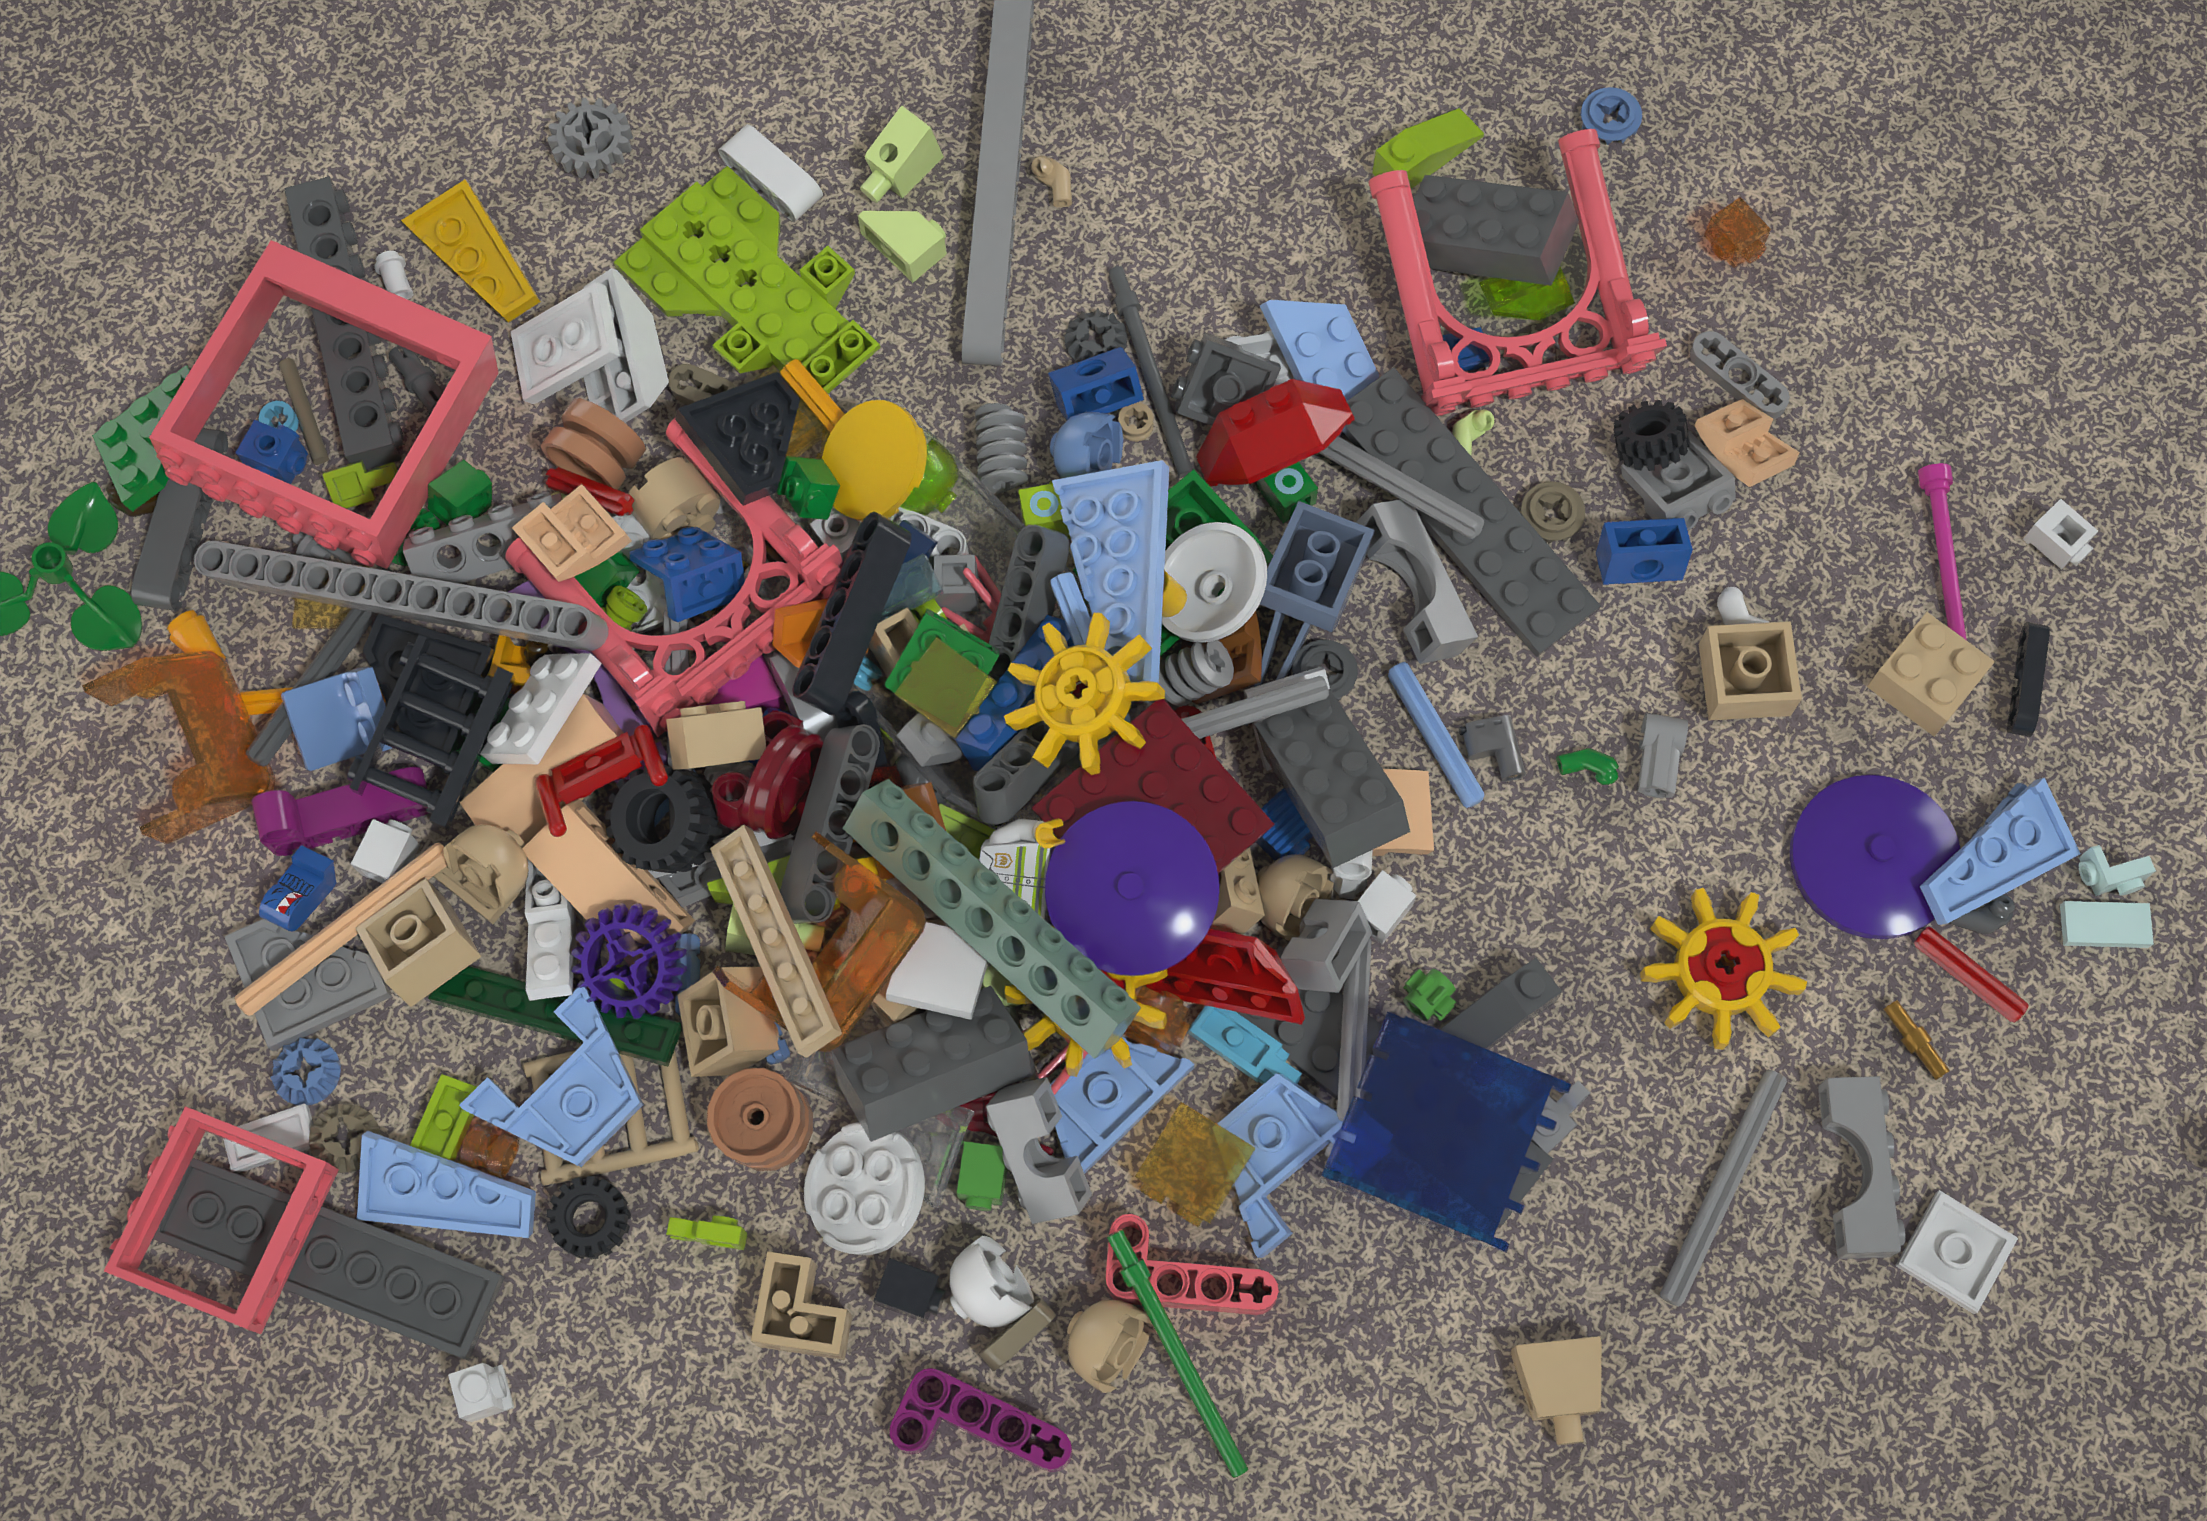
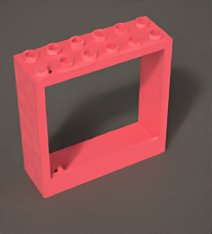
M271 240L149 438L157 453V458L161 461L166 471V476L174 482L187 486L189 483L202 488L206 495L220 502H225L228 499L239 504V507L244 512L253 517L262 518L263 515L275 520L282 529L292 534H299L301 531L314 537V540L326 549L335 551L337 548L351 553L353 559L365 566L373 567L376 564L388 569L428 498V484L442 474L498 375L492 336ZM283 295L456 370L371 519L194 442Z

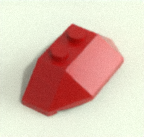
M1290 379L1219 412L1196 458L1206 483L1210 487L1217 486L1218 484H1252L1325 450L1340 435L1345 425H1350L1355 418L1341 389Z
M1210 929L1201 944L1187 958L1167 969V977L1157 982L1146 984L1148 994L1301 1025L1305 1020L1297 986L1277 952L1257 937Z

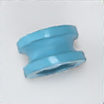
M273 401L261 409L258 418L259 422L277 428L271 420L274 416L279 418V414L282 413L287 419L283 426L295 432L298 429L299 420L288 403Z
M864 656L854 684L865 691H869L873 686L871 680L879 679L882 672L871 660Z

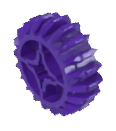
M619 903L614 906L613 912L608 908H604L598 912V919L594 917L588 919L585 922L587 931H581L576 935L575 939L582 946L574 948L570 955L581 960V963L574 965L571 972L583 974L584 979L577 984V988L589 987L592 991L587 1002H595L598 999L602 1000L601 1013H607L612 1006H615L617 1018H624L628 1009L635 1019L641 1018L645 1010L650 1014H654L660 1010V1003L667 1005L673 1000L671 991H677L682 987L683 983L677 976L684 974L687 971V966L677 962V959L684 957L687 954V950L685 948H675L674 943L681 939V933L675 932L669 935L666 929L670 927L671 920L666 918L657 923V909L652 908L643 915L641 904L636 903L632 905L628 911L624 903ZM624 929L633 930L641 934L650 943H638L633 939L630 932L625 933ZM607 938L609 943L606 947L609 952V961L602 967L601 948L604 939ZM643 954L641 958L634 961L633 965L628 967L625 964L620 968H616V965L624 961L625 957ZM657 955L658 974L652 985L649 979L652 977L649 961L652 956ZM617 978L622 980L628 989H633L634 992L617 987L610 979Z

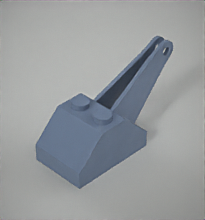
M1298 501L1267 568V582L1260 605L1275 610V615L1262 657L1261 682L1255 684L1254 687L1265 683L1285 615L1304 621V624L1276 680L1287 676L1312 625L1329 632H1333L1336 629L1353 590L1375 530Z

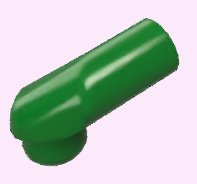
M1592 748L1556 756L1561 775L1589 770L1596 773V781L1601 785L1613 784L1618 780L1619 776L1616 769L1619 768V765L1615 758Z

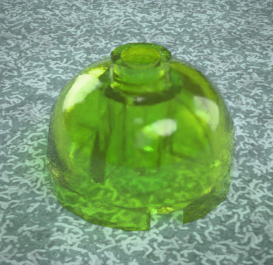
M934 437L927 444L926 467L919 488L914 487L911 494L900 506L903 509L915 511L924 516H927L935 509L942 514L957 497L952 491L958 480L957 464L950 452Z

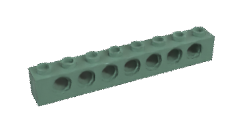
M887 779L861 794L842 828L1094 1059L1120 1040L1142 1008L1129 997L1124 989L1117 986L1099 970L1092 960L1085 957L1068 942L1060 931L1047 923L1025 900L1021 899L1006 886L994 872L990 871L975 858L962 843L955 840L931 815L924 812L900 787Z

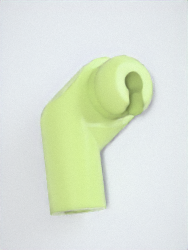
M1486 409L1474 410L1454 424L1452 429L1453 436L1471 456L1472 441L1492 429L1494 426V416Z

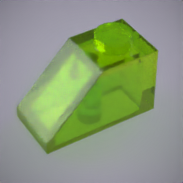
M1559 267L1552 286L1494 277L1479 283L1495 316L1542 320L1576 304L1561 267Z

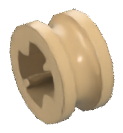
M1137 402L1123 407L1119 412L1118 422L1122 426L1125 439L1139 442L1148 438L1153 431L1154 416L1152 410L1147 405ZM1135 415L1138 420L1143 419V427L1137 429L1134 424L1129 425V417Z

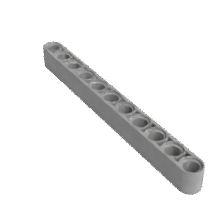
M994 0L962 338L963 364L1002 366L1003 364L1001 353H1004L1006 323H1004V318H1007L1009 288H1007V283H1010L1012 254H1010V249H1013L1015 220L1013 218L1016 215L1018 187L1016 183L1019 182L1021 153H1019V148L1022 149L1024 128L1022 116H1025L1027 94L1025 83L1028 82L1030 59L1028 51L1031 48L1033 25L1031 18H1033L1034 0Z
M207 541L203 543L194 555V565L199 573L231 587L586 651L600 648L608 637L606 621L578 604L220 541ZM329 578L327 585L324 587L325 581ZM365 583L364 590L359 594L362 585ZM401 590L400 597L395 601L396 594ZM438 595L436 604L431 608L433 599ZM475 602L473 610L467 614L469 606ZM512 608L510 617L504 621L506 612ZM550 614L548 623L541 628L543 618ZM587 621L585 631L578 635L580 625Z

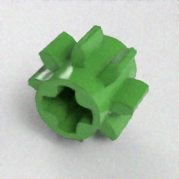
M1418 969L1405 982L1406 985L1403 987L1409 993L1403 999V1002L1414 1015L1426 1022L1432 1015L1441 1021L1456 1003L1450 997L1456 991L1454 985L1444 974L1436 969H1431L1426 975Z

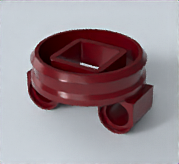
M772 712L763 717L766 749L760 757L751 778L740 773L729 772L719 776L712 785L717 818L721 824L730 829L737 830L742 825H745L756 833L764 832L769 839H778L789 835L800 824L824 742L818 734H808L806 729H804L803 720L784 712Z

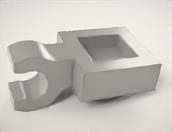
M1577 1081L1557 1102L1546 1093L1515 1123V1126L1530 1141L1548 1154L1578 1125L1569 1115L1588 1097L1590 1092Z

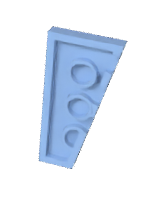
M366 1131L362 1135L357 1220L529 1238L533 1234L535 1190L370 1131Z

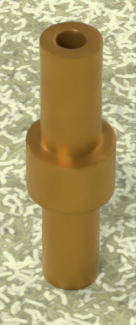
M1898 1000L1883 1009L1904 1037L1901 1039V1042L1910 1054L1914 1052L1917 1054L1935 1080H1938L1950 1071L1929 1043L1933 1039L1923 1026L1917 1027Z

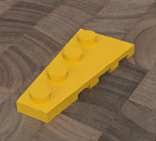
M466 179L401 220L407 228L508 323L541 302Z

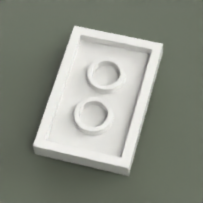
M597 282L592 283L511 331L523 401L531 404L544 400L620 357L607 287Z
M591 653L543 655L531 667V676L523 688L511 698L509 710L502 721L489 732L487 736L488 742L480 754L492 764L538 765L602 663Z

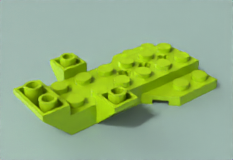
M726 166L704 186H701L696 181L640 229L642 238L614 261L615 268L667 317L683 316V314L722 316L733 327L712 346L740 374L773 366L781 371L787 363L797 359L829 394L881 348L880 344L854 320L849 322L836 310L855 275V269L831 247L826 246L799 270L800 277L779 258L781 223L779 212L729 166ZM694 234H697V235L702 234L703 236L700 237V238H697L696 236H692V235H694ZM719 258H723V259L728 258L729 260L724 263L722 260H718V259H719ZM745 282H748V283L754 282V283H755V285H753L752 287H750V286L747 285V284L741 286V285L744 284Z

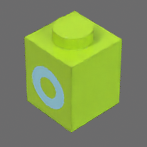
M1053 483L1018 490L1024 527L1037 525L1070 535L1068 527L1062 519L1060 512L1062 505L1059 495L1054 490Z

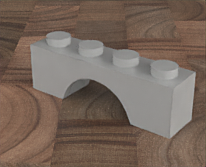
M1402 500L1372 504L1355 523L1375 530L1367 551L1369 559L1384 563L1393 568L1403 577L1412 591L1415 612L1412 620L1403 630L1419 664L1458 656L1478 638V635L1415 507Z
M1880 1076L1827 1078L1818 1086L1822 1127L1839 1135L1852 1146L1859 1157L1863 1174L1861 1189L1851 1205L1833 1215L1837 1259L1890 1258L1901 1252V1246L1905 1243V1228L1903 1221L1897 1219L1895 1202L1899 1201L1900 1186L1897 1176L1891 1173L1890 1158L1894 1156V1139L1891 1132H1886L1885 1115L1889 1112L1888 1093L1886 1089H1881Z

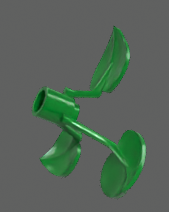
M91 482L73 492L52 513L48 523V535L51 542L43 543L33 551L31 560L34 568L29 570L31 577L25 593L23 584L17 577L6 572H0V636L18 631L29 621L30 610L25 601L33 598L38 579L41 577L49 584L56 585L66 582L85 603L78 607L71 617L72 632L82 645L92 650L110 651L132 648L138 643L142 633V619L139 608L133 603L132 597L119 587L106 585L100 587L90 598L71 576L73 565L67 555H75L78 548L86 553H98L114 541L118 532L117 515L96 482Z

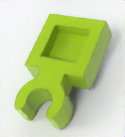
M716 1215L712 1216L711 1222L700 1220L695 1222L670 1217L666 1235L674 1240L700 1242L705 1245L738 1250L745 1249L747 1232L742 1227L737 1226V1219Z

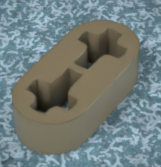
M681 364L675 367L668 377V384L674 398L686 405L712 396L708 394L709 392L716 395L736 387L731 381L691 364ZM692 377L695 386L700 389L687 385L682 390L679 381H687Z
M1043 1298L1030 1305L1032 1307L1031 1310L1010 1323L979 1352L978 1355L992 1371L1005 1364L1055 1318L1056 1314Z

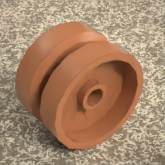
M574 398L563 413L561 420L564 427H553L540 446L545 456L557 468L566 469L617 490L626 479L622 468L633 469L646 451L644 442L627 424L608 410L581 398Z
M748 1068L728 1076L715 1089L707 1109V1127L713 1143L730 1159L756 1171H776L793 1163L806 1150L813 1133V1112L807 1097L781 1074L765 1068ZM764 1113V1120L760 1123L757 1118Z

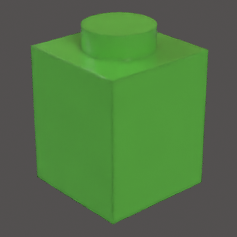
M964 1141L957 1196L959 1200L966 1201V1208L991 1211L992 1204L1002 1206L1007 1167L1002 1156V1146Z

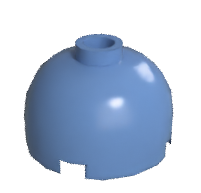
M1084 412L1070 417L1061 426L1058 433L1054 434L1050 443V453L1053 456L1055 468L1061 479L1111 470L1112 463L1120 464L1123 450V432L1120 422L1112 421L1115 416L1100 412Z

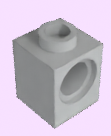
M975 555L934 556V598L940 608L946 607L953 612L978 611V593L963 574V570L969 568L978 579Z

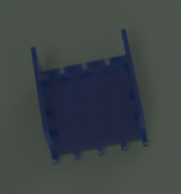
M1387 1011L1373 1047L1389 1054V1057L1386 1061L1373 1055L1369 1056L1357 1089L1372 1095V1099L1369 1102L1353 1096L1340 1130L1355 1136L1356 1139L1353 1144L1344 1139L1336 1138L1319 1182L1480 1250L1490 1246L1507 1253L1510 1244L1501 1238L1494 1237L1504 1209L1522 1215L1525 1206L1509 1199L1521 1167L1538 1173L1541 1166L1539 1162L1527 1158L1525 1155L1537 1125L1551 1131L1555 1130L1557 1122L1541 1115L1551 1088L1558 1092L1569 1094L1572 1085L1407 1016L1403 1018Z

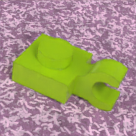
M363 460L325 471L322 475L332 502L347 509L375 500L376 495L373 488L391 483L398 470L395 462H391L366 471Z

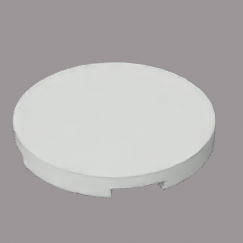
M860 1122L842 1127L841 1131L835 1134L822 1149H817L805 1177L804 1203L806 1213L810 1214L817 1231L823 1237V1241L838 1251L855 1255L877 1254L898 1243L915 1223L924 1198L925 1178L919 1154L912 1143L899 1131L871 1142Z

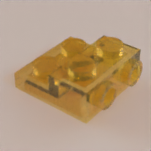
M1180 1102L1135 1175V1178L1143 1183L1139 1190L1140 1192L1159 1204H1162L1164 1199L1167 1198L1179 1205L1180 1208L1176 1214L1192 1225L1199 1228L1202 1221L1212 1225L1256 1148Z

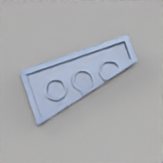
M2045 778L2034 780L1920 886L1938 925L1947 924L2081 854Z

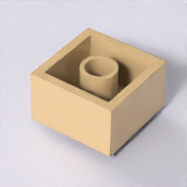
M1926 612L1879 669L1867 687L1935 737L1995 661L1930 613Z
M1791 621L1707 627L1698 645L1708 720L1791 716L1802 700Z
M426 878L355 928L384 982L410 1007L481 957L451 904Z
M719 967L677 995L691 1077L732 1075L749 1068L779 1050V1032L774 1023L770 1002L771 990L761 967Z

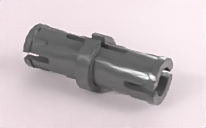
M395 346L389 353V359L405 378L404 384L410 393H416L430 415L437 404L436 402H438L443 394V391L435 382V373L430 367L423 365L415 352L401 347L404 352L402 356Z

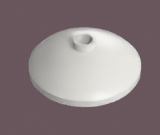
M1221 522L1199 525L1179 536L1165 551L1164 570L1186 590L1187 601L1184 608L1178 614L1172 617L1162 616V624L1176 636L1191 642L1219 640L1242 627L1258 608L1267 582L1265 556L1256 540L1240 527ZM1225 587L1223 593L1218 596L1219 591Z

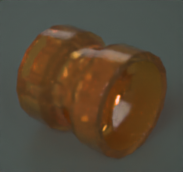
M476 1123L464 1140L460 1153V1162L473 1168L477 1166L485 1167L489 1174L502 1179L508 1174L517 1155L520 1144L519 1138L507 1133L497 1135L493 1133L492 1128Z

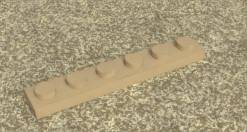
M742 825L711 847L710 850L796 1051L807 1058L840 1036L842 1032L753 830Z

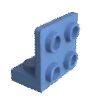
M373 667L353 669L285 691L281 694L305 768L308 771L364 754L386 708ZM385 745L382 751H386L388 749H391L392 747Z

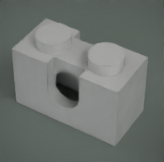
M1327 899L1314 900L1305 917L1301 920L1299 938L1292 937L1280 958L1298 989L1339 993L1373 933L1360 902ZM1339 952V955L1333 960L1335 954Z

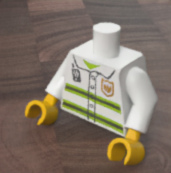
M1059 818L1048 822L1017 819L993 831L990 839H986L982 844L980 859L978 860L986 868L994 872L1006 886L1021 899L1025 900L1037 914L1046 920L1048 915L1045 899L1046 872L1053 848L1065 843V839L1059 840L1055 837L1053 828L1063 826L1064 824L1062 819Z

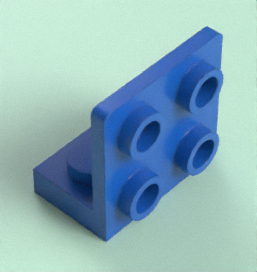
M698 527L681 529L677 535L663 540L647 541L643 544V547L629 552L632 562L663 580L668 617L675 622L683 621L730 603L745 582L741 552Z

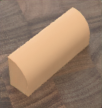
M582 694L538 765L503 764L467 795L460 804L475 826L484 824L499 827L506 832L512 830L521 837L526 845L547 824L535 785V779L542 774L553 775L551 769L623 734V731L602 703ZM563 800L559 802L562 809L566 804Z
M580 799L566 804L561 809L567 826V831L563 836H552L548 824H546L522 848L526 857L586 920L592 917L598 919V912L604 908H608L613 912L614 906L619 903H624L628 911L632 905L638 903L642 905L643 915L652 908L658 910L657 923L666 918L671 920L670 927L666 929L669 935L675 932L683 934L695 922L692 916L679 905L648 870L636 868V865L628 864L622 860L623 854L616 853L611 846L615 842V838L607 836V827ZM624 929L625 933L630 932L633 939L638 943H650L641 934L633 930ZM640 953L634 957L629 955L624 960L631 966L643 954ZM657 955L652 956L649 964L657 958Z

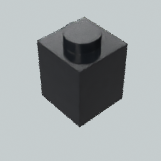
M889 1258L874 1302L877 1306L927 1323L930 1313L938 1315L946 1290L940 1288L942 1280L938 1275Z

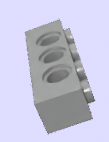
M550 492L538 493L527 499L528 503L514 507L509 503L501 504L489 509L488 514L473 519L471 515H465L451 520L448 523L449 526L433 531L432 527H424L411 532L409 538L404 539L403 553L413 576L447 582L463 583L513 568L505 559L507 549L519 538L512 527L542 502L550 509L563 500L561 493L552 496ZM485 533H492L500 539V542L496 546L486 547L478 541V538ZM445 545H453L461 551V554L456 558L449 559L443 557L439 549Z

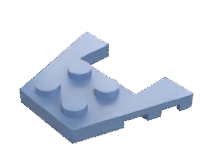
M585 987L577 988L554 1011L583 1041V1044L520 1107L488 1077L459 1105L463 1110L579 1167H582L644 1105L595 1002H587L591 993Z
M1276 1073L1213 1127L1229 1179L1234 1182L1241 1203L1239 1209L1243 1221L1247 1222L1253 1242H1251L1253 1251L1258 1258L1268 1255L1293 1234L1269 1202L1267 1195L1330 1142H1332L1356 1176L1364 1175L1391 1152L1386 1144L1355 1123L1351 1124L1340 1121L1336 1110L1280 1073Z

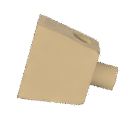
M1601 1336L1523 1344L1513 1347L1511 1349V1356L1532 1421L1553 1419L1557 1445L1583 1443L1584 1438L1580 1416L1593 1415L1601 1410Z

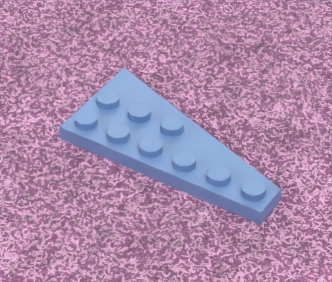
M1163 460L1052 480L1054 490L1059 495L1062 509L1060 512L1064 524L1067 525L1072 543L1070 548L1084 598L1089 602L1092 616L1094 612L1102 613L1110 621L1109 634L1104 650L1113 656L1130 640L1140 634L1152 649L1126 672L1131 682L1152 681L1159 684L1169 466Z

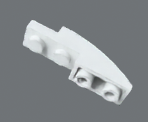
M528 859L529 872L525 894V916L528 922L526 992L530 1001L572 995L573 972L571 970L577 964V958L570 955L572 950L577 947V940L575 939L577 935L575 908Z

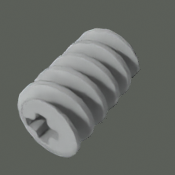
M987 403L980 406L975 411V419L977 420L975 431L978 435L976 447L979 450L977 452V462L979 464L977 476L980 479L978 481V488L980 491L987 493L1007 492L1028 481V474L1021 471L1027 467V460L1022 457L1026 453L1027 446L1020 442L1026 437V431L1021 428L1025 424V416L1013 411L1006 404Z
M1218 640L1208 642L1207 644L1205 642H1196L1192 644L1191 648L1181 649L1179 654L1173 653L1167 656L1166 660L1161 659L1159 685L1165 690L1164 700L1175 710L1179 706H1184L1192 700H1197L1205 694L1216 691L1217 688L1230 684L1234 673L1232 659L1227 649Z

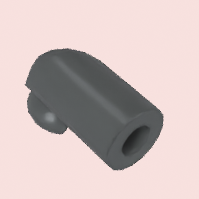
M2001 895L1979 910H1972L1949 922V924L1980 934H1991L2010 922L2013 917L2015 904L2010 897Z

